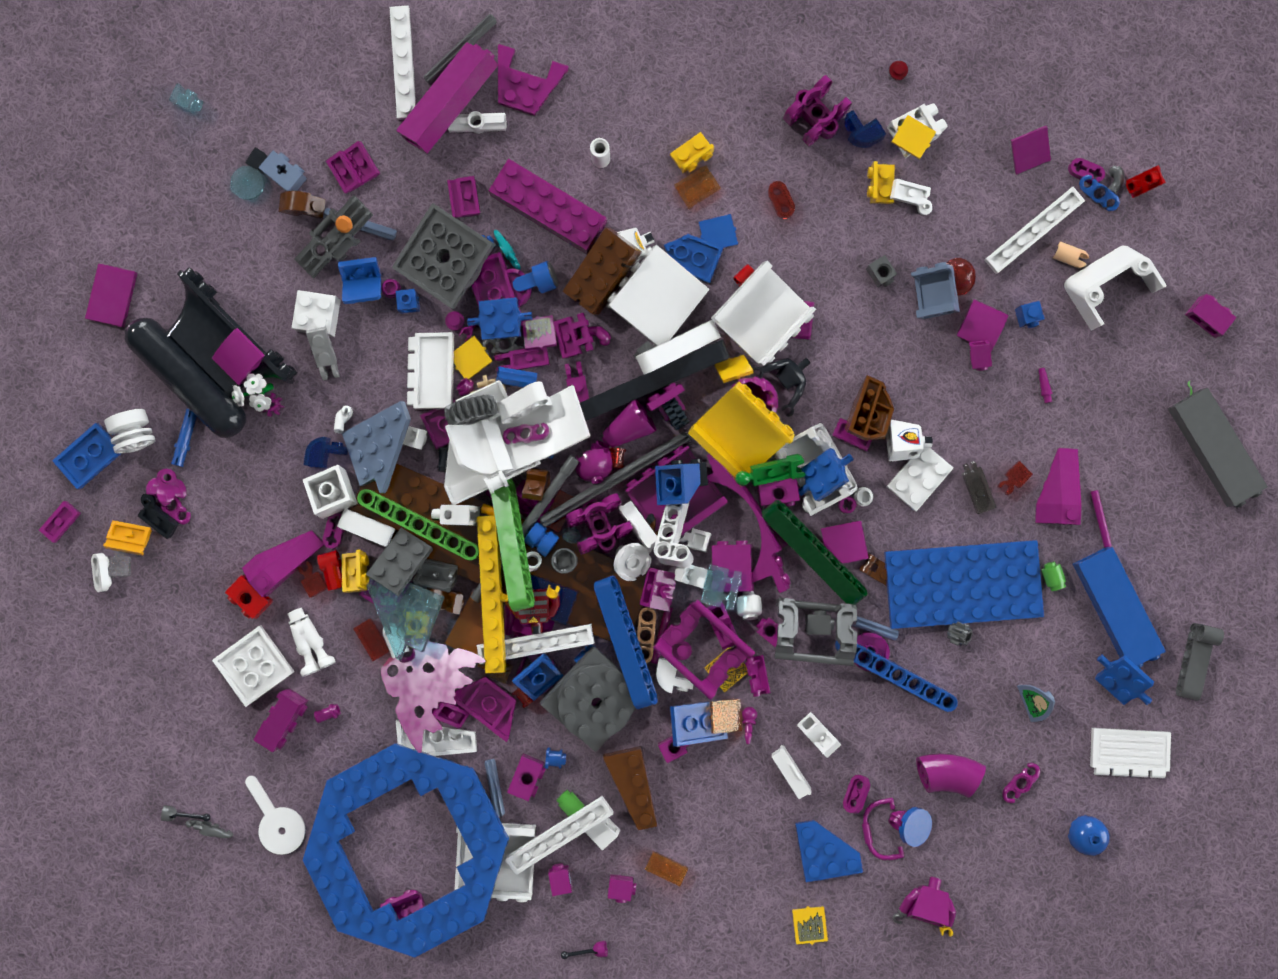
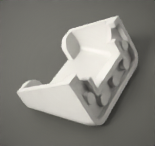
M822 423L796 435L791 444L787 442L774 454L777 460L793 454L801 455L804 463L798 465L800 468L829 448L834 449L838 458L842 459L841 454ZM847 465L845 466V473L849 482L820 502L815 501L811 491L804 494L802 506L807 513L809 512L810 516L857 491V484ZM805 477L797 478L800 487L806 484Z

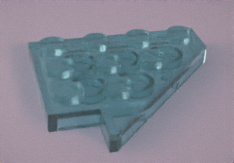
M370 578L367 588L395 658L402 660L406 646L424 652L444 596L411 582L397 596Z

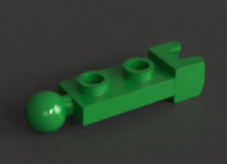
M793 454L783 459L750 466L751 473L740 471L736 474L735 480L740 486H745L750 481L753 486H758L789 478H801L805 476V473L802 472L798 465L803 464L804 459L799 454Z

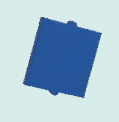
M731 214L699 221L702 234L700 236L701 239L724 248L738 245L735 233L736 227L733 225Z

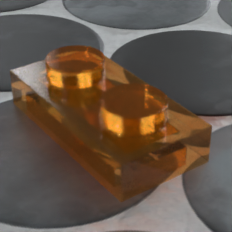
M652 851L645 870L681 886L688 867L656 851Z

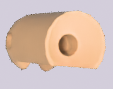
M1059 242L1058 250L1052 259L1076 268H1083L1086 266V263L1078 259L1079 257L1089 259V255L1082 249Z

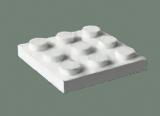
M262 626L255 628L212 660L245 707L252 704L295 672Z

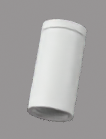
M603 138L593 140L590 145L592 163L598 168H604L610 162L609 143Z

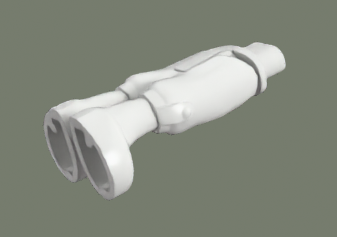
M302 607L289 612V625L297 647L296 651L304 656L305 667L300 672L302 677L336 662L334 657L328 656L323 650V638L319 636L308 614H304ZM311 648L315 651L317 655L318 664L311 653Z

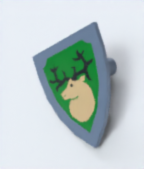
M1032 685L1017 686L1031 722L1042 721L1050 716L1055 701L1049 691L1044 692Z

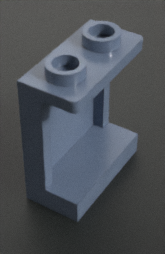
M942 262L935 264L933 268L919 267L916 269V272H911V277L915 279L919 310H916L917 318L928 319L960 312L953 266Z

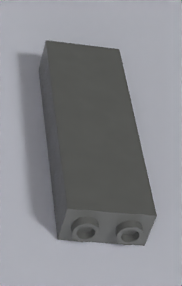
M1208 387L1196 391L1167 408L1227 507H1241L1246 504L1245 500L1250 497L1260 496L1263 493L1262 490L1268 487Z

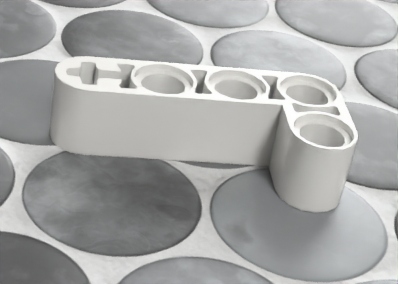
M689 503L665 506L654 546V553L662 564L687 568L693 563V555L689 548L679 544ZM673 515H678L677 518L670 519ZM669 532H673L671 537H665ZM664 550H668V553L666 555L661 556V553ZM681 554H687L684 559H679Z

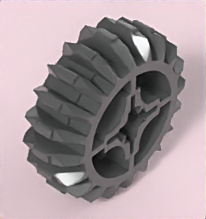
M492 395L471 397L449 404L444 408V415L448 425H464L494 416L497 413V403Z

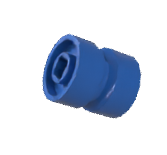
M537 522L529 531L524 541L531 548L536 547V551L546 558L560 537L552 531L546 532V527Z

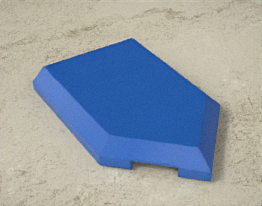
M690 234L664 244L667 254L694 277L708 283L711 282L724 247Z

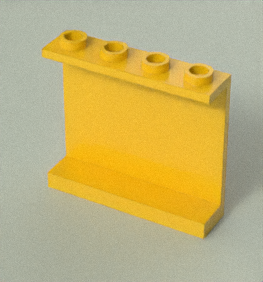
M740 382L735 384L692 425L688 432L734 477L740 471L751 473L750 466L765 463L787 442L791 444L794 438V432L791 427L784 425L775 412H770L765 407L766 405L763 400L756 398L752 394L751 389Z

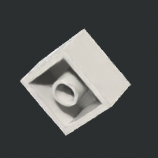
M298 290L292 329L297 332L306 333L307 330L326 327L329 337H335L341 300L333 295Z
M339 465L303 479L314 515L322 519L341 512L344 508L348 509L358 504L347 472Z

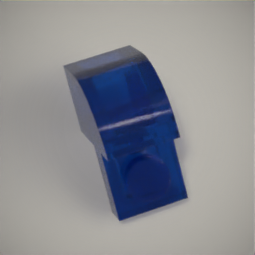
M854 110L847 113L844 119L846 129L849 132L852 131L848 141L856 147H872L886 136V132L877 118L863 126Z
M316 438L306 448L303 465L327 468L329 453L348 455V449L343 447V443L332 442L330 445L331 438Z

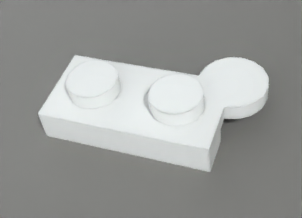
M900 179L893 181L890 199L917 206V210L921 215H927L932 211V204L927 200V197L930 196V187Z

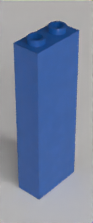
M1105 547L1073 563L1119 657L1127 656L1139 668L1148 660L1154 661L1161 657L1160 654L1166 651L1114 548Z

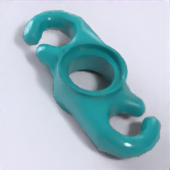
M494 230V236L507 260L515 269L521 270V266L515 256L516 254L508 241L505 240L498 230Z

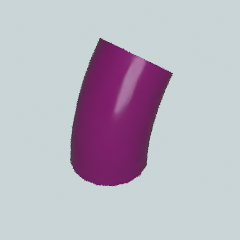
M928 754L916 758V766L921 783L928 793L945 791L970 798L978 789L986 771L985 765L953 754Z

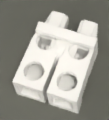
M933 103L927 106L923 104L892 120L887 129L894 138L898 131V126H901L907 115L936 131L931 140L932 142L941 135L948 125L943 119L935 122L933 116L937 115L938 109ZM899 148L905 158L911 155L903 149Z

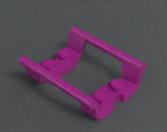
M696 600L680 614V624H671L658 638L653 648L711 700L718 688L729 677L727 670L731 667L737 669L746 658H751L755 652L699 600ZM701 616L707 618L736 645L734 648L727 649L712 664L709 674L703 681H700L672 655V647L685 640L697 627Z

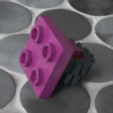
M671 383L663 388L664 393L660 395L655 393L647 398L648 402L645 405L649 411L657 408L663 419L669 421L677 431L688 424L689 420L684 413L686 409L678 397V394L685 390L681 384Z

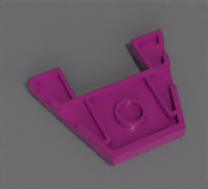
M498 44L499 105L535 116L548 99L550 93L568 72L569 66L552 61L547 79L510 68L515 49Z

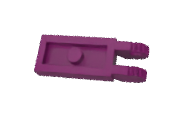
M547 347L542 350L540 348L514 350L494 356L496 361L510 358L511 365L499 367L516 370L550 365Z
M581 361L576 362L579 377L575 378L571 377V367L569 364H565L567 387L574 386L579 403L589 399Z

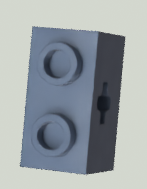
M273 150L259 166V169L285 191H297L307 180L303 175L305 171L297 164L292 166L288 163L290 159L282 152L277 154Z

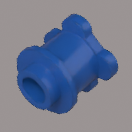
M548 747L546 750L545 769H548L549 766H557L561 769L562 765L566 764V753H563V749L551 751V748Z

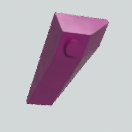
M1058 448L1048 477L1044 482L1041 495L1036 503L1035 523L1081 525L1082 505L1078 449Z
M311 530L255 555L242 569L248 582L261 597L269 596L324 544Z

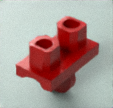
M1158 165L1126 180V187L1132 198H1135L1165 184L1166 181Z

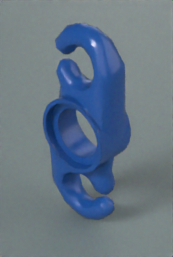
M1086 175L1080 179V189L1095 202L1100 203L1102 207H1107L1109 199L1115 200V204L1112 207H1107V211H1114L1119 207V197L1105 185L1093 179L1092 185L1087 188L1084 186V182L1092 179V176ZM1103 188L1105 190L1102 198L1094 197L1096 189Z

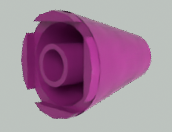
M637 399L632 401L603 431L602 440L607 447L615 448L653 434L657 430L652 418L648 417L646 409Z

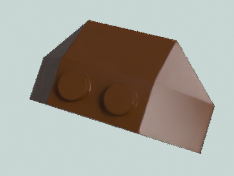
M866 375L853 402L845 426L846 432L863 440L884 439L886 437L894 406L886 391L884 382Z

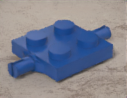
M515 297L479 301L478 318H468L467 321L469 322L468 326H480L482 340L521 337L520 326L522 321L533 320L532 312L521 313L518 307V298Z
M832 448L823 452L801 468L802 472L805 473L806 484L798 489L799 494L803 496L808 491H811L815 501L820 502L849 482L845 473V466L854 460L853 457L848 454L840 459Z
M1103 654L1097 658V661L1105 668L1096 675L1095 680L1123 705L1135 698L1142 700L1145 705L1151 703L1152 699L1144 692L1153 686L1154 681L1127 656L1124 655L1112 662Z

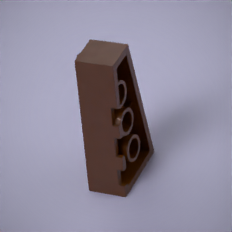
M641 746L603 754V759L637 829L643 830L657 827V819Z

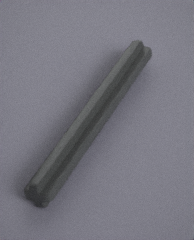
M488 14L424 75L425 81L432 85L466 42L474 45L497 23L495 17Z

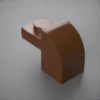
M285 191L280 194L278 212L293 216L303 214L321 219L324 215L326 199L315 197L311 193L302 191Z
M534 468L528 469L522 498L541 501L543 494L550 486V471Z
M427 587L424 606L431 609L446 610L453 614H460V610L464 605L463 593L452 590L446 592Z

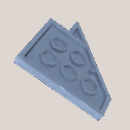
M399 401L342 433L360 486L376 481L379 493L387 492L411 421L404 401Z

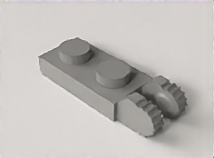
M321 327L307 330L306 335L322 379L328 380V373L325 368L328 365H331L334 378L340 377L337 359L327 328Z

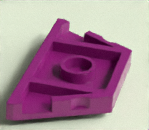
M487 676L455 691L454 699L460 707L505 742L509 740L517 699Z

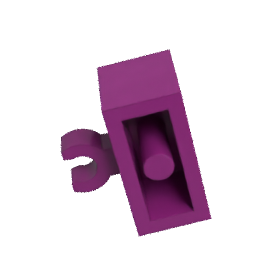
M649 567L640 605L669 611L673 599V590L676 585V580H674L675 573Z

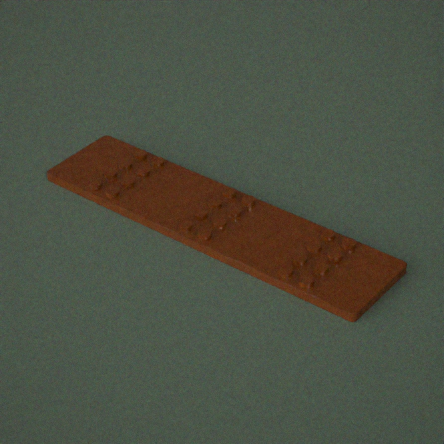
M397 463L387 492L379 493L432 520L431 513L433 509H440L441 505H452L444 484ZM376 481L360 486L355 497L358 504L351 507V511L395 528L392 539L400 528H403L433 548L427 559L457 565L458 575L478 584L480 583L479 557L475 560L464 559L363 507L357 499L359 492L368 489L379 493ZM370 493L364 496V501L367 504L372 501ZM474 497L456 504L480 507V516H490L481 513L482 505L490 504ZM387 502L381 505V510L384 513L389 510ZM400 511L398 518L400 521H404L407 514L405 511ZM421 519L416 521V529L421 530L424 527V522ZM432 520L478 544L477 526L443 525L438 520ZM438 528L432 532V536L435 539L441 536V531ZM556 534L560 538L546 558L539 554L542 559L541 565L537 570L530 572L532 588L543 589L551 585L550 587L555 590L556 586H560V607L554 617L575 627L591 624L594 635L612 642L594 590V583L610 576L616 577L634 626L643 606L640 605L646 574L643 576L639 575L636 577L637 580L626 581L615 572V559L594 550L581 555L576 542ZM452 537L449 541L452 548L458 546V539ZM525 544L526 553L537 552L536 547L531 548ZM469 546L466 550L467 555L473 557L476 549L473 546ZM568 548L576 554L578 563L572 572L559 573L553 568L551 558L557 550ZM529 557L528 564L536 566L538 560L535 557ZM502 569V592L507 594L504 570Z

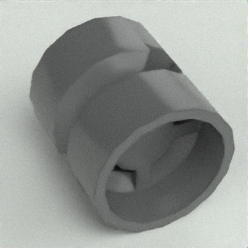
M568 548L557 550L551 558L553 568L559 573L572 572L578 563L576 554Z

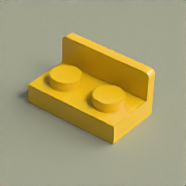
M700 132L671 152L670 156L682 173L686 171L691 172L698 166L697 163L702 160L705 162L713 156L714 145H710Z
M874 161L871 167H868L867 178L871 179V182L867 188V197H870V203H894L890 196L894 181L895 165L878 164V161Z

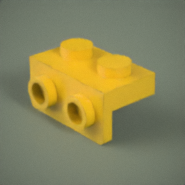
M356 550L355 553L342 554V592L367 591L369 577L366 573L369 558L364 551Z

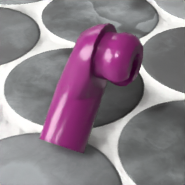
M588 326L590 336H597L600 339V344L603 346L610 344L611 336L603 327Z

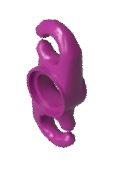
M541 423V427L544 428V433L541 435L537 433V429L540 427L539 424L533 426L522 424L510 427L504 431L503 441L507 445L511 443L507 438L510 433L515 435L512 440L514 444L517 442L531 443L543 440L549 434V427L547 424ZM529 429V437L523 439L521 437L522 431Z
M176 496L173 499L176 502L174 510L170 511L167 506L164 507L161 504L162 510L179 522V524L184 525L190 521V512L186 513L184 520H180L179 514L187 510L181 505V501Z
M1027 764L1028 768L1035 769L1034 775H1029L1028 769L1023 768L1022 772L1016 774L1006 785L1002 793L1005 802L1015 803V799L1007 797L1009 791H1013L1015 798L1018 799L1022 793L1030 790L1031 786L1040 776V768L1037 764ZM1019 778L1026 780L1024 788L1017 787L1016 782Z

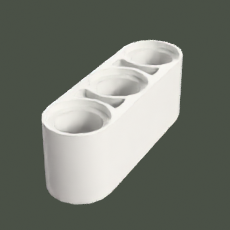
M344 508L337 525L341 529L386 547L390 543L395 531L393 527Z

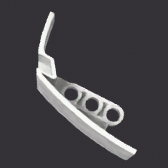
M542 382L531 383L497 403L498 413L489 419L481 420L472 425L445 426L458 465L471 472L490 476L502 470L504 475L512 473L590 437L574 386L571 385L549 397L545 392ZM541 423H545L549 427V434L543 440L531 443L517 442L514 444L512 440L515 435L510 433L507 438L511 443L507 445L503 441V433L510 427L522 424L530 426L539 424L540 427L537 429L539 435L544 433ZM523 430L521 437L523 439L528 438L530 430Z

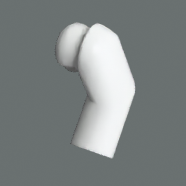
M343 406L337 412L334 424L335 433H343L344 424L353 415L351 407Z

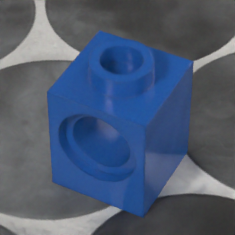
M415 289L395 291L397 310L401 314L420 312L419 295Z

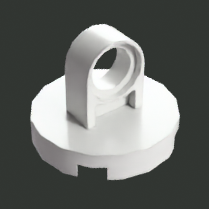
M639 543L619 546L614 560L615 572L626 581L637 580L636 577L646 574L651 564L648 549Z

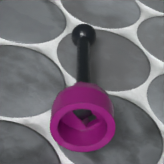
M606 941L595 943L593 949L569 953L563 951L561 958L567 959L570 956L594 953L595 956L601 958L607 957Z

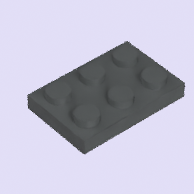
M400 528L366 575L399 596L433 551V548L403 528Z

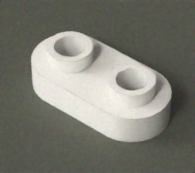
M103 553L93 554L91 565L94 587L97 592L107 591L112 583L111 577L108 575L109 559Z

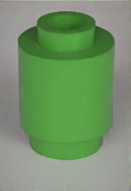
M1055 561L1044 564L1045 568L1041 569L1047 587H1050L1051 591L1065 588L1066 579L1061 565L1056 564Z
M568 790L564 791L556 800L559 803L558 806L568 817L585 806L573 792Z

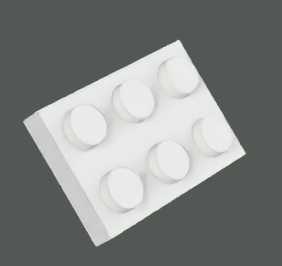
M923 448L920 456L916 459H909L886 487L916 512L951 472L953 467L931 448Z

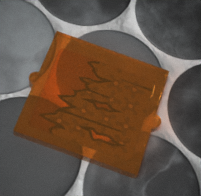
M740 699L710 701L711 716H709V719H711L712 734L742 731Z

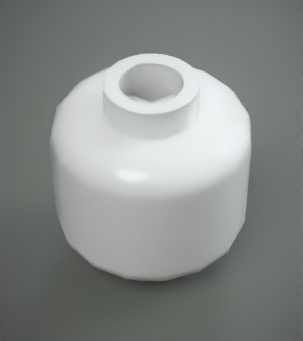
M745 591L743 595L737 598L738 615L743 617V620L758 619V616L762 614L761 597L754 594V591Z

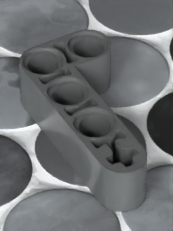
M1193 623L1189 629L1191 632H1189L1185 647L1187 651H1184L1181 665L1183 669H1180L1176 695L1198 701L1203 692L1213 645H1221L1224 639V631L1220 628Z

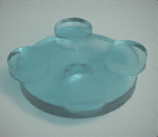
M241 166L231 177L230 191L241 199L256 202L264 189V185L267 183V177L253 167Z

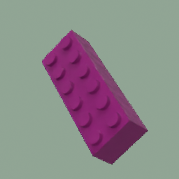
M509 158L488 190L492 198L585 254L589 253L607 224L605 216Z

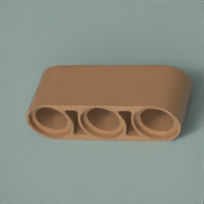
M644 607L640 610L637 638L641 650L646 649L650 653L649 657L645 659L646 663L650 662L653 656L656 612L653 608ZM646 610L653 613V618L650 621H645L642 618V613ZM643 630H649L651 637L648 640H643L640 637V633Z

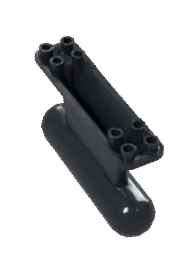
M188 267L185 271L179 270L177 272L185 288V302L174 324L166 331L152 318H139L129 324L125 330L124 340L133 353L215 435L220 438L233 437L240 433L246 424V414L243 408L235 403L232 398L233 386L237 385V387L239 386L242 389L244 383L238 385L212 359L217 349L233 330L238 328L265 355L259 366L252 370L250 374H261L262 379L278 378L286 383L293 384L295 382L293 377L298 372L286 363L280 365L284 358L278 352L270 349L266 353L220 306L213 297L217 290L210 284L203 281L204 277L199 272Z

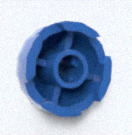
M1084 815L1076 818L1071 823L1068 839L1076 851L1083 855L1095 856L1106 850L1110 835L1108 828L1101 820L1093 816Z

